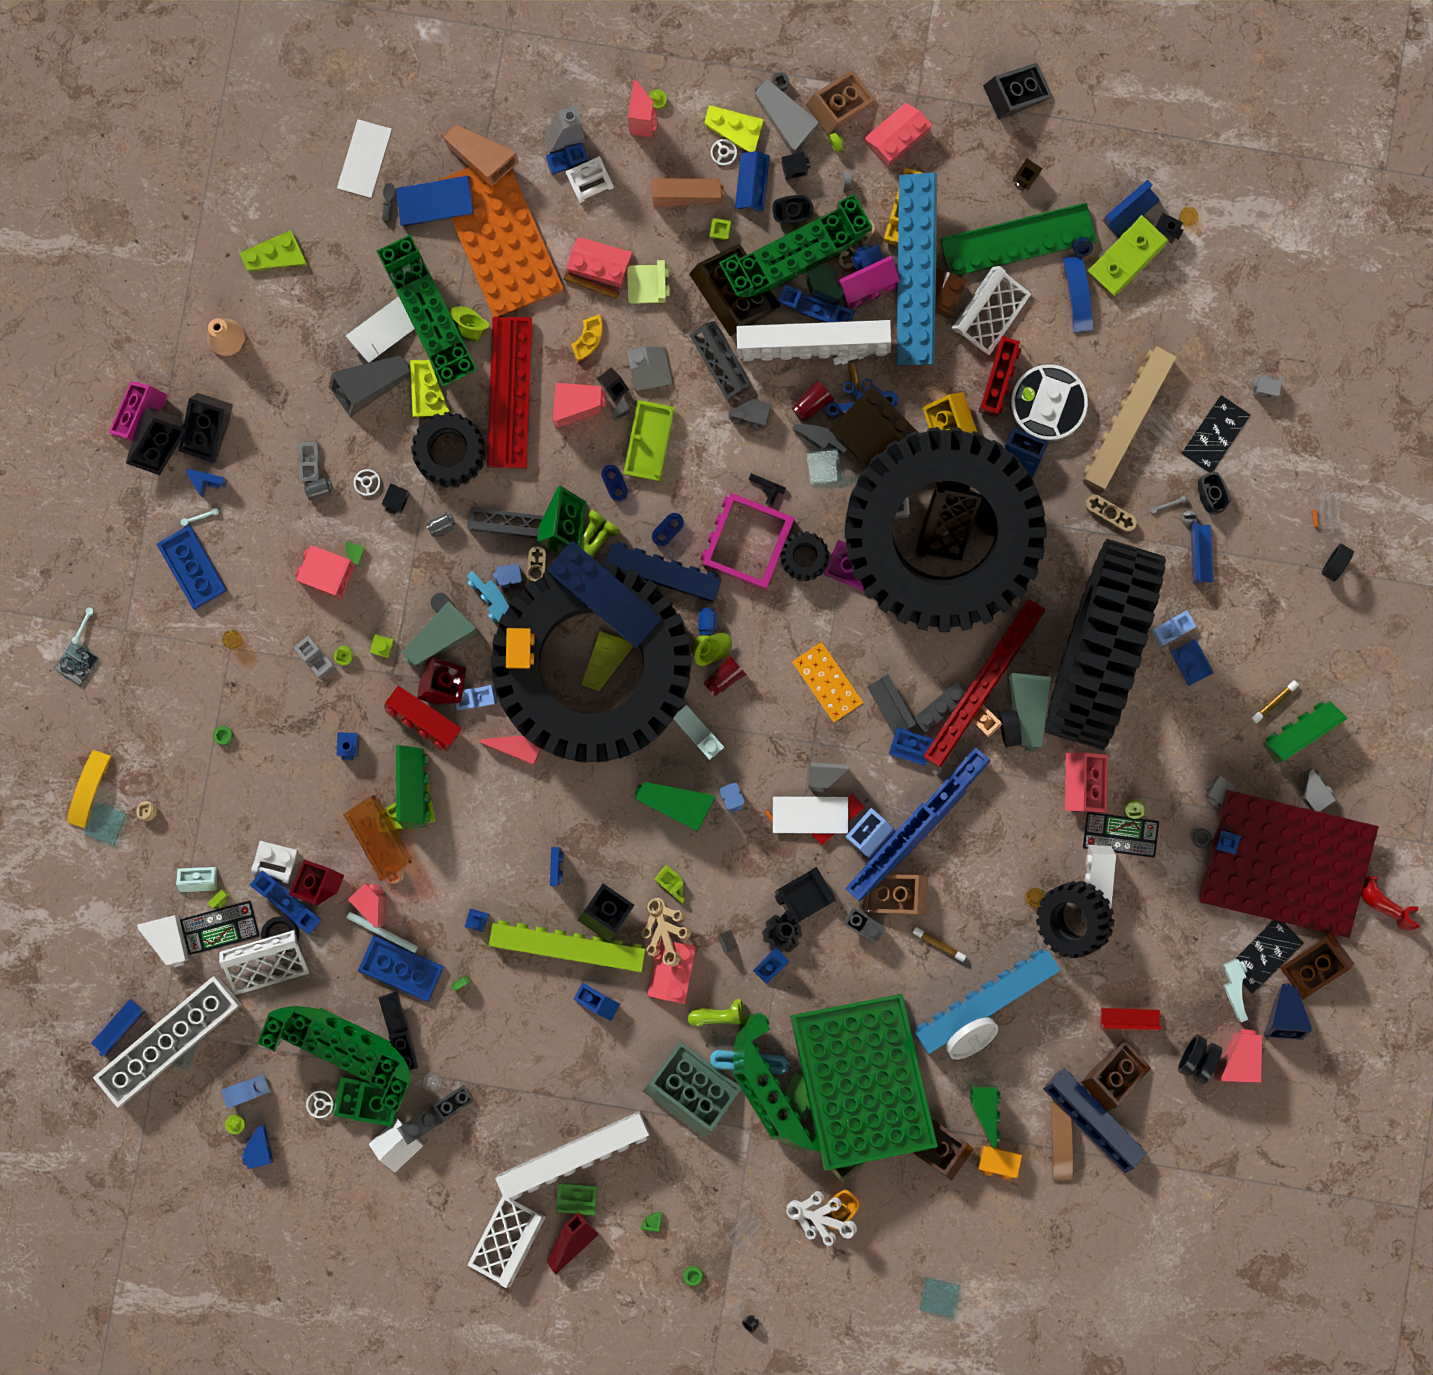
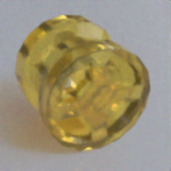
M229 630L224 633L222 642L228 649L237 650L243 645V636L237 631Z
M1031 888L1025 894V901L1029 906L1039 907L1041 906L1039 903L1045 897V893L1040 888Z

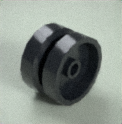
M1196 1034L1186 1047L1179 1062L1177 1072L1186 1077L1193 1074V1080L1204 1085L1210 1079L1220 1060L1222 1047L1215 1043H1210L1207 1046V1039Z

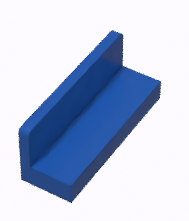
M759 151L741 154L735 203L736 209L750 208L758 212L764 211L769 155Z
M1146 180L1104 217L1103 222L1117 237L1160 201L1151 190L1153 184L1149 180Z
M1194 523L1190 526L1193 583L1213 582L1211 525H1198V523Z
M129 999L91 1042L100 1051V1056H107L146 1012L132 999Z

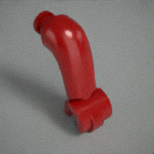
M1366 876V883L1362 889L1361 897L1369 907L1395 919L1397 925L1403 930L1411 931L1421 927L1409 917V913L1413 914L1418 911V906H1409L1403 909L1382 893V889L1378 888V883H1376L1378 877Z

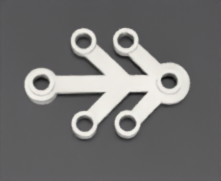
M816 1191L803 1202L792 1200L787 1205L786 1213L788 1217L799 1221L808 1239H814L819 1231L824 1244L831 1246L836 1241V1236L834 1233L828 1232L824 1224L839 1229L840 1234L847 1239L857 1232L856 1224L852 1221L841 1222L824 1216L831 1211H837L841 1207L842 1203L839 1198L834 1197L823 1207L810 1211L807 1209L813 1204L818 1205L824 1200L823 1194ZM806 1218L811 1219L815 1226H810Z

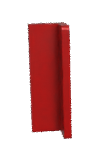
M1101 1008L1100 1027L1108 1029L1162 1030V1026H1160V1010Z

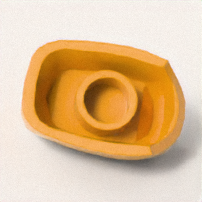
M842 1190L834 1196L841 1200V1207L837 1211H831L824 1216L845 1222L855 1215L860 1207V1201L851 1191Z

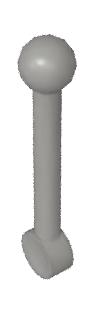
M1182 496L1180 499L1164 505L1152 506L1149 511L1151 514H1155L1158 510L1181 502L1186 503L1188 498Z

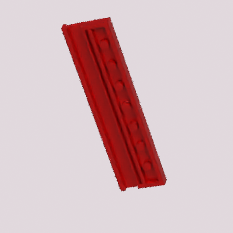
M492 317L487 468L527 469L532 317Z

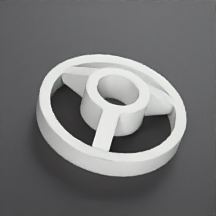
M720 139L712 145L711 158L716 164L727 166L736 159L737 149L730 140ZM721 142L731 144L734 150H729L725 145L722 146ZM716 145L719 146V149H718V155H719V157H718L717 161H716L715 158L713 157V153H712V152H713V148H714ZM722 149L727 150L725 155L720 153ZM729 154H735L731 161L720 163L722 158L728 157Z
M370 469L359 471L354 478V487L363 496L374 495L381 485L378 474ZM363 472H372L375 474L371 477H358ZM377 477L378 486L375 491L370 493L369 488L373 484L372 480ZM365 479L370 480L369 485L363 484ZM356 480L361 481V485L366 488L367 494L357 489Z
M325 1091L313 1092L306 1101L308 1113L315 1118H324L333 1110V1098ZM316 1093L326 1094L330 1098L331 1102H326L325 1099L318 1098ZM312 1096L316 1100L314 1102V1107L316 1108L314 1114L309 1109V1100ZM318 1101H323L324 1106L322 1108L317 1106ZM326 1105H331V1109L326 1115L317 1116L319 1110H323Z

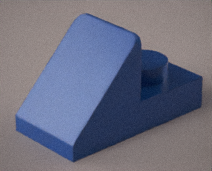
M186 469L188 477L201 497H204L207 483L208 487L219 489L220 486L226 487L227 479L224 477Z
M775 948L753 971L767 984L789 963V960Z

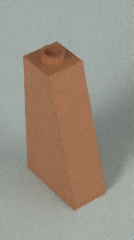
M459 125L448 130L445 136H443L446 146L491 187L519 163L517 155L513 150Z
M651 178L653 207L721 203V197H725L724 185H720V179Z

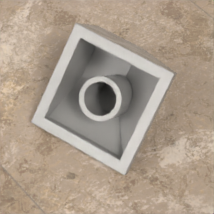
M641 347L627 350L635 392L672 384L665 347Z
M811 762L808 787L812 788V791L824 792V788H829L850 769V765Z

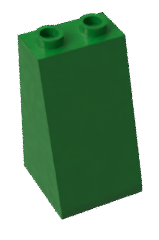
M644 782L643 785L639 784L634 792L636 795L635 799L640 803L696 832L699 831L715 800V796L649 782Z

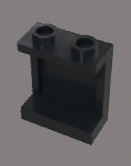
M817 867L777 889L774 896L780 906L783 905L786 911L784 912L786 919L794 925L836 901Z

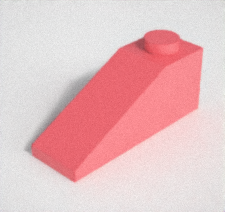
M524 736L486 738L480 741L484 745L535 765L541 750Z

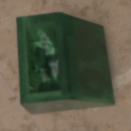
M828 263L806 272L805 281L812 297L836 306L841 305L844 292L841 285L836 283L835 278L837 276L833 267L830 268Z

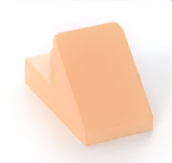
M982 705L972 720L987 737H990L1003 725L984 705Z

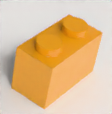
M507 628L506 669H530V665H534V653H530L531 645H534L535 633H531V629Z
M982 1145L977 1168L981 1170L982 1174L992 1176L993 1173L1000 1174V1178L1011 1181L1012 1177L1017 1178L1022 1155Z

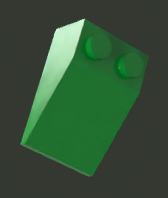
M561 485L558 486L540 522L537 542L558 555L562 553L571 541L581 548L586 501Z

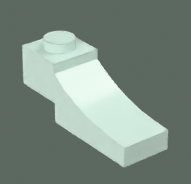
M687 705L677 712L673 719L709 760L724 749V746Z
M1234 959L1222 964L1230 982L1223 985V988L1238 1021L1244 1022L1248 1020L1243 1005L1242 982L1246 978L1245 972H1247L1243 961L1239 962V959Z

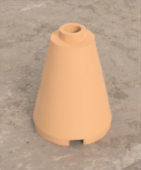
M229 318L213 319L209 323L207 331V343L211 350L222 356H231L239 352L245 341V334L241 325Z

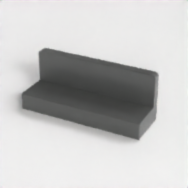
M888 674L867 687L894 736L897 727L908 730L916 725Z

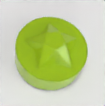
M660 89L650 92L649 97L654 102V108L657 110L664 108L667 103L665 92Z
M836 132L830 134L828 138L835 152L843 150L842 137L837 135Z
M345 645L338 647L334 652L335 662L342 666L350 664L354 658L353 650Z
M1139 799L1129 800L1125 805L1127 816L1132 819L1142 817L1145 812L1144 803Z
M239 1114L231 1115L225 1121V1128L231 1134L242 1132L246 1125L245 1119Z

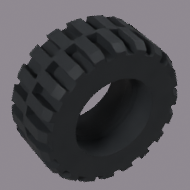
M444 412V415H439V413L433 415L434 418L430 420L427 418L422 427L419 425L417 434L412 439V458L418 470L427 480L445 488L449 486L455 488L459 487V484L469 483L472 477L475 478L478 475L479 469L482 470L484 466L483 461L486 460V445L478 427L469 418H464L458 413L454 415L450 412ZM448 433L461 436L467 446L465 458L453 467L438 465L431 454V448L435 440L441 435Z
M1084 881L1068 882L1048 891L1045 897L1041 899L1039 903L1041 907L1037 908L1036 914L1039 915V918L1036 919V924L1040 926L1038 932L1040 936L1043 935L1045 939L1043 942L1046 946L1050 945V949L1054 953L1060 952L1059 955L1065 958L1068 956L1070 958L1084 957L1101 949L1109 941L1108 937L1112 936L1113 929L1110 928L1115 923L1111 916L1114 914L1113 908H1109V899L1103 897L1104 893L1100 889L1096 891L1094 885H1086ZM1068 902L1080 907L1086 916L1087 930L1083 937L1072 933L1065 924L1063 913Z

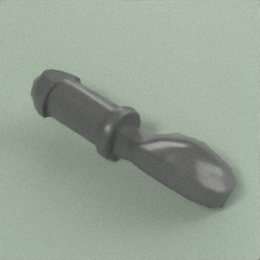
M387 183L383 189V196L386 202H383L382 221L384 223H388L391 218L392 203L390 201L395 195V187L391 183Z

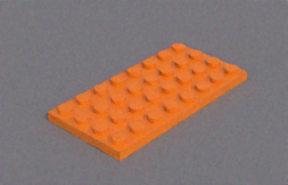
M470 167L440 179L445 180L462 176L470 177L474 214L451 218L493 317H502L564 290L512 169L492 187Z

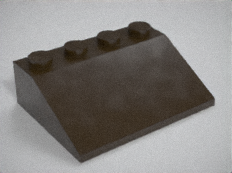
M740 244L698 263L689 273L730 337L737 334V326H751L781 306L771 291L750 297H738L735 294L719 262L735 254L738 259L746 256L747 254Z
M874 386L865 391L829 429L866 468L877 453L881 454L886 450L888 444L895 440L897 442L906 438L907 434L917 431Z

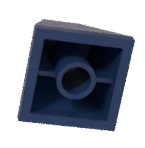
M1282 984L1277 992L1264 1037L1303 1040L1312 1032V1027L1298 988L1294 987L1293 984Z

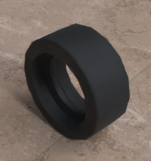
M1342 543L1339 544L1327 560L1322 570V575L1333 582L1337 581L1352 559L1354 551Z
M1016 711L1000 712L999 720L1003 724L1000 726L1005 747L1021 745V730Z
M284 916L273 917L266 921L262 927L261 940L269 938V931L273 925L283 923L291 931H295L298 942L299 928L290 918Z

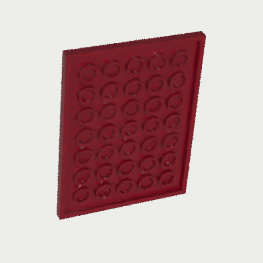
M1227 789L1198 901L1325 933L1332 932L1334 935L1350 938L1379 826ZM1221 830L1241 836L1236 854L1215 848Z

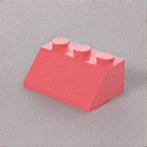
M633 80L628 114L630 134L652 137L653 131H657L658 126L657 109L654 108V102L639 82Z
M905 103L863 140L883 163L889 167L931 131L932 124L918 109Z
M578 237L566 267L567 273L622 289L632 252Z
M1066 753L1065 811L1107 812L1108 755Z
M364 883L348 900L374 928H381L385 925L386 897L383 895L385 891L378 884Z
M661 939L658 945L660 953L654 958L647 996L685 1004L696 946L672 941L674 950L680 955V963L671 967L663 962V955L666 949L663 939Z

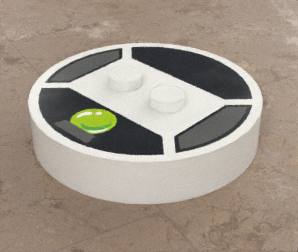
M1041 365L1027 371L1016 383L1010 398L1011 415L1019 430L1047 442L1060 441L1073 434L1084 420L1088 407L1087 393L1081 380L1072 371L1058 365Z

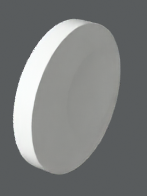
M989 1017L967 1024L950 1038L946 1045L947 1053L952 1059L959 1060L979 1052L995 1038L998 1032L997 1024Z

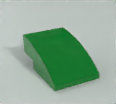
M344 1076L339 1077L332 1111L333 1116L392 1127L395 1111L380 1104L385 1092L384 1089L366 1080Z

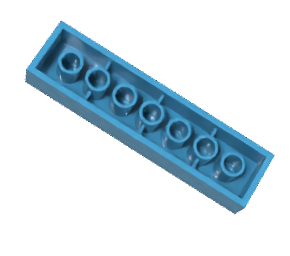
M1037 949L1030 954V959H1022L1014 964L1015 968L1011 971L1006 969L999 973L997 980H988L981 985L982 989L978 992L975 990L965 995L966 999L962 1002L957 1000L950 1004L948 1011H940L932 1016L933 1020L929 1023L924 1021L917 1025V1030L914 1034L928 1054L932 1053L946 1044L957 1031L967 1024L990 1016L1061 971L1049 950Z

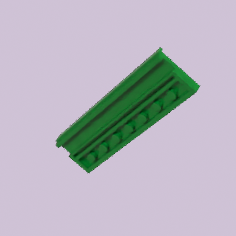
M1086 202L942 237L940 243L948 272L962 276L996 266H1003L1073 249V243L1081 237L1088 238L1092 244L1096 243L1097 239Z

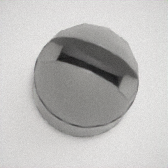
M1191 510L1183 513L1181 517L1182 523L1186 526L1193 525L1198 519L1197 514ZM1186 516H1194L1195 519H1186Z

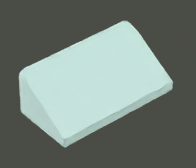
M217 868L177 869L176 886L178 892L216 891Z

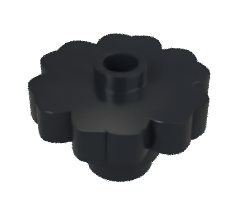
M784 914L780 917L774 915L765 922L767 928L762 931L763 941L769 943L771 951L777 948L781 953L784 950L791 952L799 945L798 939L802 936L799 924L794 925L792 922H789Z

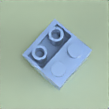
M870 808L845 838L871 860L893 836L896 830L875 810Z

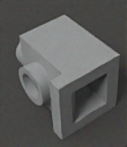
M1268 375L1254 378L1251 389H1254L1253 395L1276 400L1280 395L1283 378L1279 377L1273 380V377Z

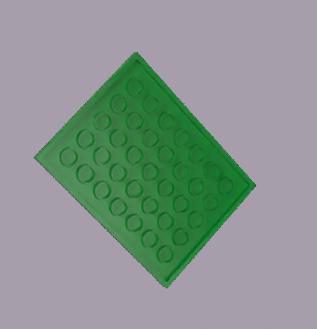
M902 994L790 1016L824 1171L938 1147Z

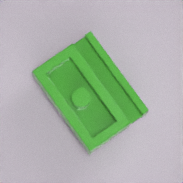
M794 1072L785 1095H787L791 1102L790 1107L792 1110L796 1111L799 1117L806 1119L810 1110V1104L804 1077Z
M559 1183L556 1212L574 1214L579 1212L585 1215H595L598 1186Z

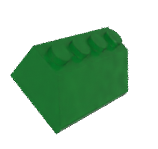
M1321 701L1313 706L1315 710L1311 713L1306 711L1297 717L1298 721L1294 724L1289 722L1282 727L1283 731L1279 734L1274 732L1266 737L1267 742L1263 746L1275 764L1284 762L1348 718L1331 701L1326 703Z
M396 745V821L404 829L427 828V822H430V812L427 810V803L430 802L427 784H429L430 778L429 773H426V765H429V755L426 754L423 748Z

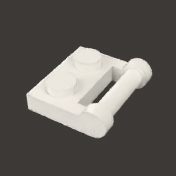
M600 156L566 171V175L579 203L606 189L611 190L614 188ZM603 177L605 182L586 191H580V187Z
M259 841L251 875L257 876L263 870L272 878L283 880V883L289 884L298 850ZM261 861L286 867V871L283 873L260 867Z

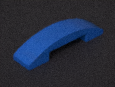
M1079 256L1063 258L1065 278H1067L1072 309L1074 333L1093 331L1090 293L1083 258Z
M786 284L778 300V303L824 323L852 322L855 314L854 310L817 299Z
M262 870L251 882L250 886L263 897H266L308 935L321 921L311 909L298 898L290 896V891Z

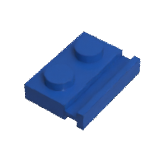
M1196 639L1170 652L1188 686L1214 673Z
M897 727L889 754L926 766L927 760L923 756L934 739Z
M551 847L550 886H559V882H563V871H560V863L564 862V851H560V847Z

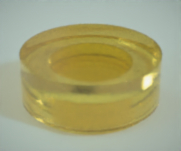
M1185 207L1181 210L1179 221L1183 222V226L1191 227L1197 222L1199 217L1197 210L1193 207Z

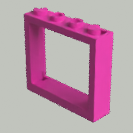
M730 493L729 497L725 496L721 506L724 507L722 515L718 514L715 525H717L715 532L711 531L707 541L710 543L708 550L704 549L700 560H703L702 564L707 568L767 590L795 517ZM733 502L785 521L762 580L711 561Z

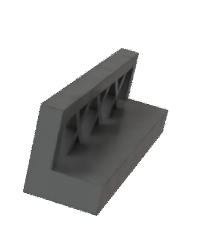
M715 321L703 324L689 335L726 400L752 386ZM701 332L705 337L704 343H701L697 337ZM708 349L713 351L714 360L709 358ZM718 365L722 366L724 370L723 376L717 372ZM727 382H730L735 389L731 393L727 389Z
M471 507L470 521H468L467 529L469 531L537 539L539 529L531 528L529 524L534 520H542L543 516ZM475 512L483 513L487 520L484 522L474 521ZM501 515L506 522L494 524L491 520L495 516ZM518 517L525 524L519 527L513 526L510 522Z

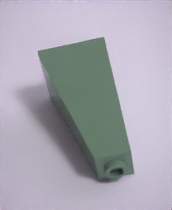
M448 601L402 651L405 655L403 659L410 666L414 664L419 667L428 662L430 657L439 656L477 635L479 631Z
M1011 673L1008 676V685L1013 710L1017 713L1021 730L1020 747H1025V751L1036 752L1037 748H1042L1051 677Z

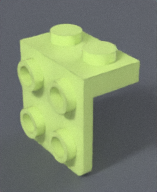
M657 260V265H637L627 268L629 303H666V296H670L669 285H666V277H669V266H665V260Z

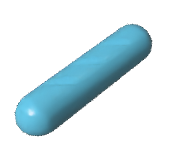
M714 1051L710 1056L711 1065L717 1069L734 1070L733 1051ZM759 1054L762 1060L769 1064L771 1074H783L788 1070L789 1061L785 1056Z

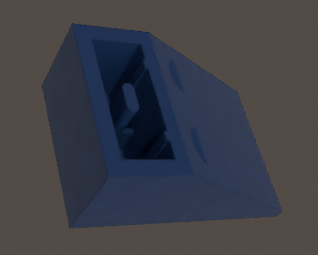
M1013 427L1004 449L1009 453L1012 452L1019 459L1022 466L1027 469L1031 478H1033L1049 442Z

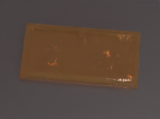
M375 795L367 798L343 814L380 881L385 880L412 863L410 853L379 798H376Z

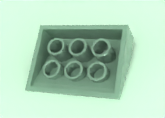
M680 1041L643 1092L705 1139L741 1091V1087Z

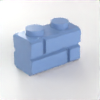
M517 563L510 564L508 567L506 565L498 566L497 572H493L495 584L503 590L524 586L522 569Z
M737 783L720 788L719 793L722 800H724L723 803L727 811H731L733 814L743 810L742 806L745 801L742 794H739L740 789Z

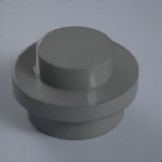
M1197 829L1192 834V842L1199 848L1207 847L1211 842V834L1206 829Z

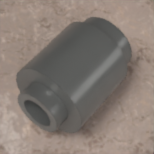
M322 478L308 483L304 490L309 501H317L331 496V491H334L331 480L327 481L326 478Z
M444 512L430 519V522L426 525L432 537H439L453 530V525L456 522L452 514L447 515Z

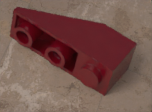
M579 1212L563 1226L547 1260L555 1275L599 1235L592 1223Z

